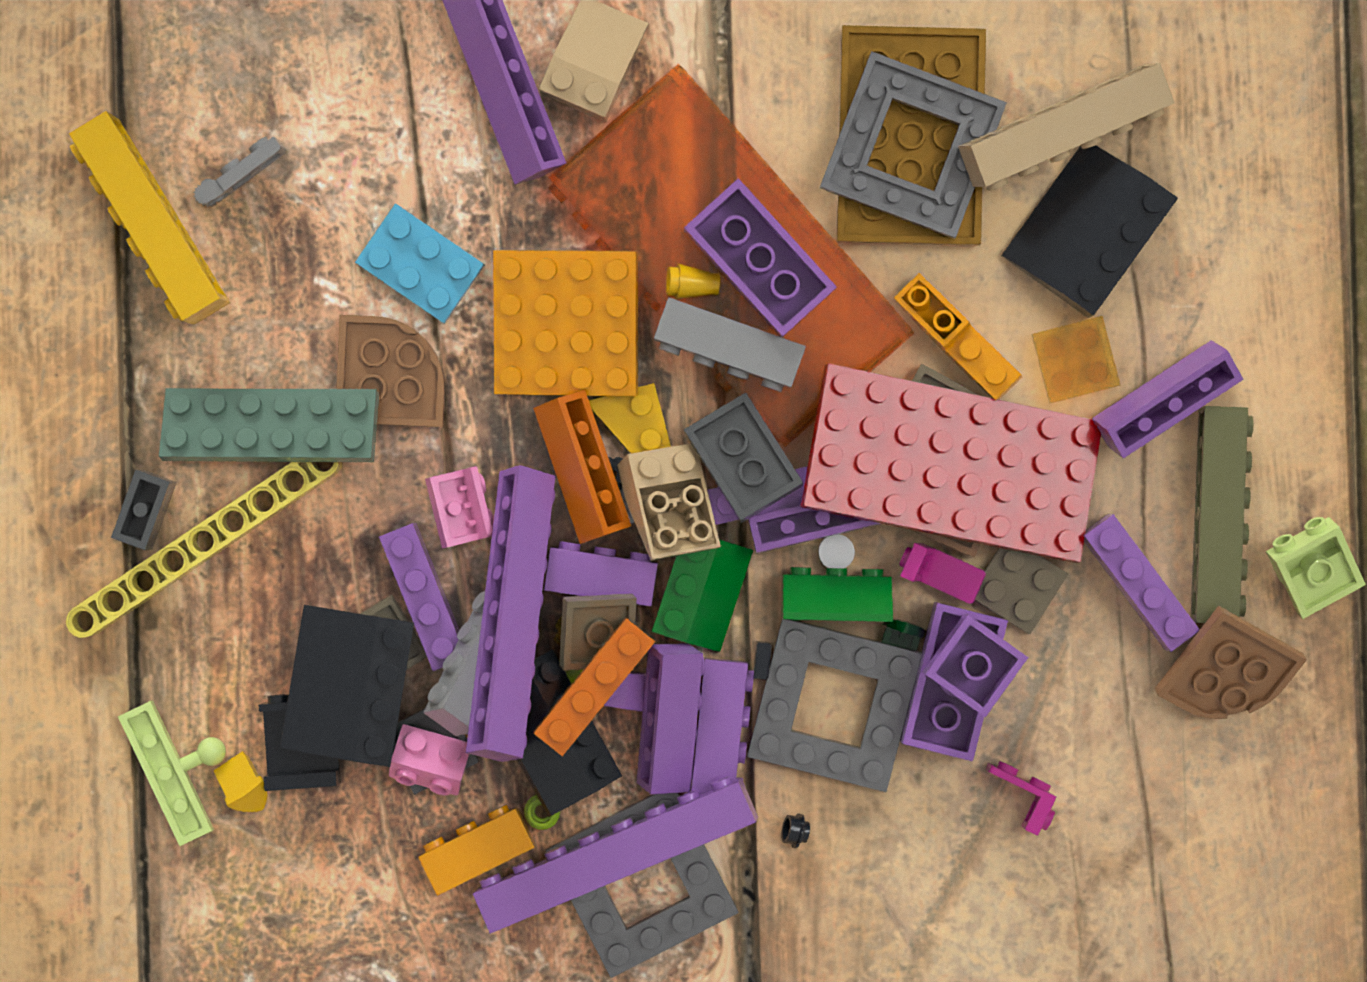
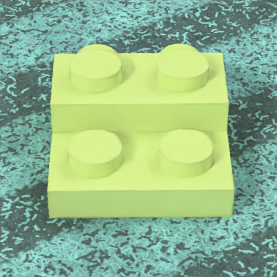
M1316 517L1309 520L1304 525V531L1295 536L1285 534L1276 538L1273 541V548L1266 551L1279 581L1285 586L1297 614L1302 619L1366 585L1340 526L1330 517L1326 519Z

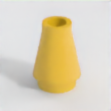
M679 263L676 267H668L666 274L667 296H675V299L678 300L719 294V273H711Z

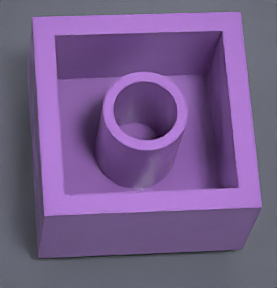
M964 613L922 672L986 717L1029 657L969 614Z

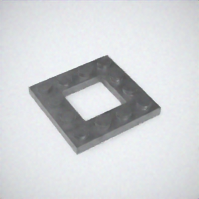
M871 51L820 189L955 239L975 188L971 183L958 146L996 130L1007 102ZM891 100L959 125L934 191L867 166Z
M782 618L769 668V677L764 687L747 757L887 792L922 652L797 620ZM809 662L877 679L860 747L791 730Z
M652 794L547 848L545 851L547 853L562 845H565L566 850L579 846L578 839L590 833L598 831L599 836L612 832L611 825L631 817L632 822H636L645 818L644 812L652 807L664 803L667 809L679 804L677 800L679 794ZM704 844L671 858L689 896L628 928L625 926L606 886L571 900L610 978L739 913Z

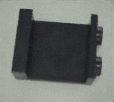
M289 694L267 696L268 702L258 705L259 712H263L267 761L264 790L275 791L339 785L341 783L339 759L280 748Z

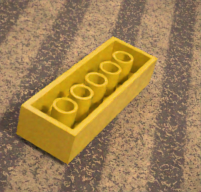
M105 111L70 132L69 135L74 142L70 145L71 151L80 164L84 163L92 171L93 174L88 177L91 184L99 195L103 194L106 199H109L112 205L107 208L108 212L118 226L122 225L129 232L130 237L126 239L128 245L137 257L141 256L143 260H146L149 268L145 272L156 289L160 287L166 293L168 299L164 301V304L175 320L178 318L181 322L184 321L195 325L230 304L229 299L121 121Z

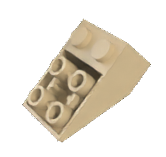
M691 443L631 453L621 460L617 467L624 497L650 560L721 547L700 458Z

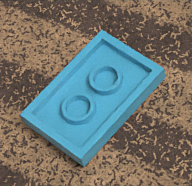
M396 203L355 261L356 264L444 324L485 266L478 259Z

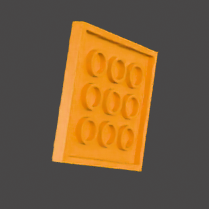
M493 250L494 394L569 395L585 390L587 396H637L638 251Z

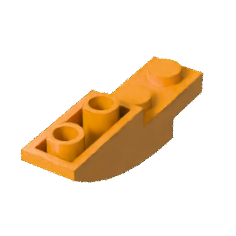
M920 273L894 297V300L931 340L991 398H994L996 401L1000 400L1022 378V374L971 326L970 322Z

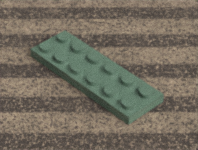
M166 388L159 457L162 461L374 462L379 392L377 389Z

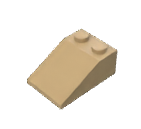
M580 0L540 84V94L607 122L649 23L596 0Z

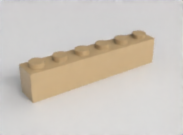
M1144 64L958 146L973 187H987V190L991 191L1008 184L1007 178L1018 173L1019 177L1038 171L1040 169L1038 164L1050 159V162L1054 163L1071 156L1070 150L1081 145L1082 149L1095 146L1102 142V135L1111 131L1113 135H1117L1133 128L1132 122L1143 118L1144 121L1158 118L1165 114L1163 108L1175 102L1161 64Z

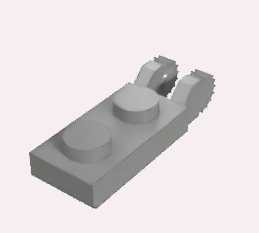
M263 137L249 148L251 154L241 161L236 158L226 164L220 170L223 175L218 179H205L201 182L200 186L197 185L198 187L193 192L195 193L196 201L204 206L213 207V205H216V202H221L286 153L285 147L275 137L269 140L267 137Z

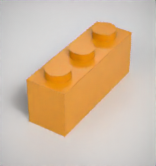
M507 804L488 813L489 821L479 826L476 825L475 821H471L455 830L458 835L457 837L445 842L441 836L423 845L425 852L418 858L437 896L535 848L536 844L517 807L509 810Z

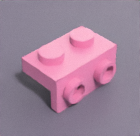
M476 466L425 479L442 549L492 537L494 516L492 511L487 508L484 496L486 492L485 480L478 472Z
M402 724L392 755L389 776L395 778L397 782L403 785L412 786L416 784L424 786L439 795H458L470 755L466 753L467 742Z

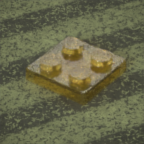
M1103 316L1031 334L1049 404L1120 386Z

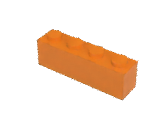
M582 390L558 397L534 407L533 409L579 543L582 544L631 527L632 525L586 391Z
M625 617L535 728L534 734L563 756L655 641Z

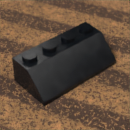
M553 649L534 658L535 674L531 684V709L528 714L526 728L527 745L523 758L517 759L548 817L592 795L622 777L593 721L587 725L563 756L534 734L535 728L572 684L566 672L559 666L560 661Z

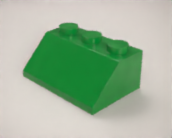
M719 539L720 548L676 556L652 632L720 652L753 550Z
M790 567V574H782L781 617L789 620L893 622L892 577L883 576V569H862V575H847V568H826V575L811 574V567Z

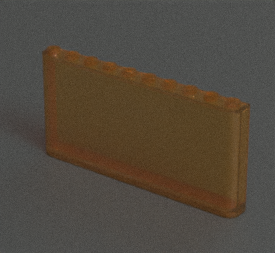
M679 64L674 66L566 161L567 164L559 167L548 177L552 184L547 188L561 204L567 200L576 211L571 215L585 231L589 227L599 236L595 243L602 251H638V282L647 291L642 296L656 312L660 308L664 310L668 297L675 299V296H667L666 274L668 267H676L679 263L711 273H719L720 290L718 295L710 294L678 299V301L778 336L684 232V227L738 178L837 286L835 291L783 337L806 346L790 389L783 387L781 393L761 386L763 379L749 374L748 380H744L728 374V366L717 362L714 364V368L718 372L713 376L714 379L727 393L731 389L738 396L747 393L778 444L780 443L784 448L815 422L826 364L872 372L915 334L901 315Z

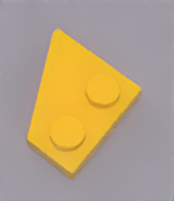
M654 383L638 387L637 396H604L589 400L591 409L630 453L671 447Z

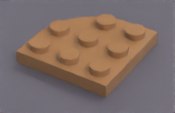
M340 315L336 389H377L379 392L377 425L444 428V372L437 354L428 341L413 328L394 319L378 316Z
M1218 606L1154 689L1158 696L1191 714L1209 719H1227V715L1246 710L1252 713L1267 705L1283 691L1307 659L1297 649Z

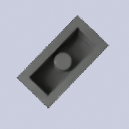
M135 470L111 538L143 550H152L177 482L145 470Z

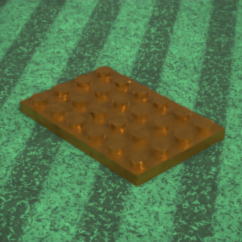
M842 25L839 135L871 51L985 94L986 29ZM891 100L867 166L934 191L959 125ZM982 187L974 188L955 239L838 195L837 242L981 245Z

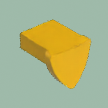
M240 752L213 771L226 796L224 801L229 808L242 812H259L265 808L268 794L264 790V781L258 775L246 753Z

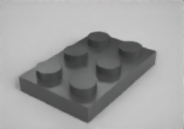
M747 393L742 394L684 429L685 435L741 523L803 486V481Z

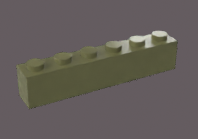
M1203 406L1199 409L1190 615L1196 623H1206L1218 606L1238 617H1244L1246 613V596L1241 595V581H1246L1248 563L1246 559H1242L1243 545H1247L1249 540V525L1244 523V509H1249L1251 492L1249 487H1245L1246 473H1250L1252 468V453L1247 451V437H1252L1254 422L1253 416L1248 415V408Z

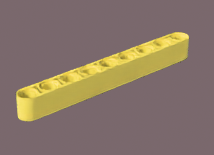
M291 462L74 607L66 618V626L69 632L79 638H86L100 633L335 476L341 470L343 462H334L332 468L326 472L321 471L317 467L316 462ZM293 471H298L304 479L302 488L296 492L290 490L286 484L287 476ZM263 491L269 492L274 499L272 508L266 512L260 510L256 503L257 496ZM233 511L239 512L244 519V524L238 531L231 530L227 525V517ZM202 531L209 532L214 539V544L208 551L201 550L197 544V537ZM172 551L179 552L184 559V564L178 571L172 570L167 564L168 555ZM142 571L149 572L154 579V584L149 591L142 590L137 583V578ZM112 591L119 592L124 599V604L119 611L109 607L108 596ZM82 611L89 612L93 617V626L89 631L83 630L78 624V617Z

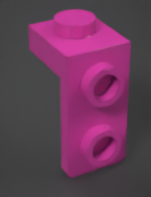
M914 543L913 548L908 546L899 566L903 567L901 577L912 582L920 581L968 604L974 603L986 576L984 570L925 543Z
M1000 760L997 766L988 763L986 767L988 772L1036 795L1021 826L1026 831L1037 836L1041 829L1046 831L1053 820L1055 811L1051 810L1057 798L1049 792L1051 785L1033 776L1029 782L1016 776L1019 771L1018 769Z

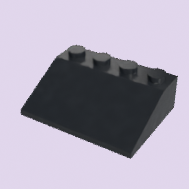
M1080 145L1001 256L1081 314L1090 318L1096 314L1175 204L1178 197L1147 175L1095 145L1082 149Z
M303 605L280 748L390 767L414 623Z

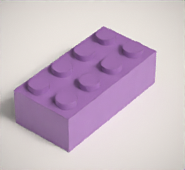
M739 178L684 227V232L779 337L783 338L837 288Z
M934 602L900 742L905 745L973 761L984 716L922 671L964 613L969 614L1002 639H1004L1008 620Z

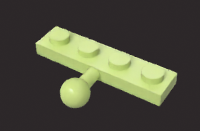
M153 700L118 716L179 846L213 831L214 828L187 771L201 764L214 766L221 763L226 755L224 743L215 737L205 738L199 743L197 751L180 758Z

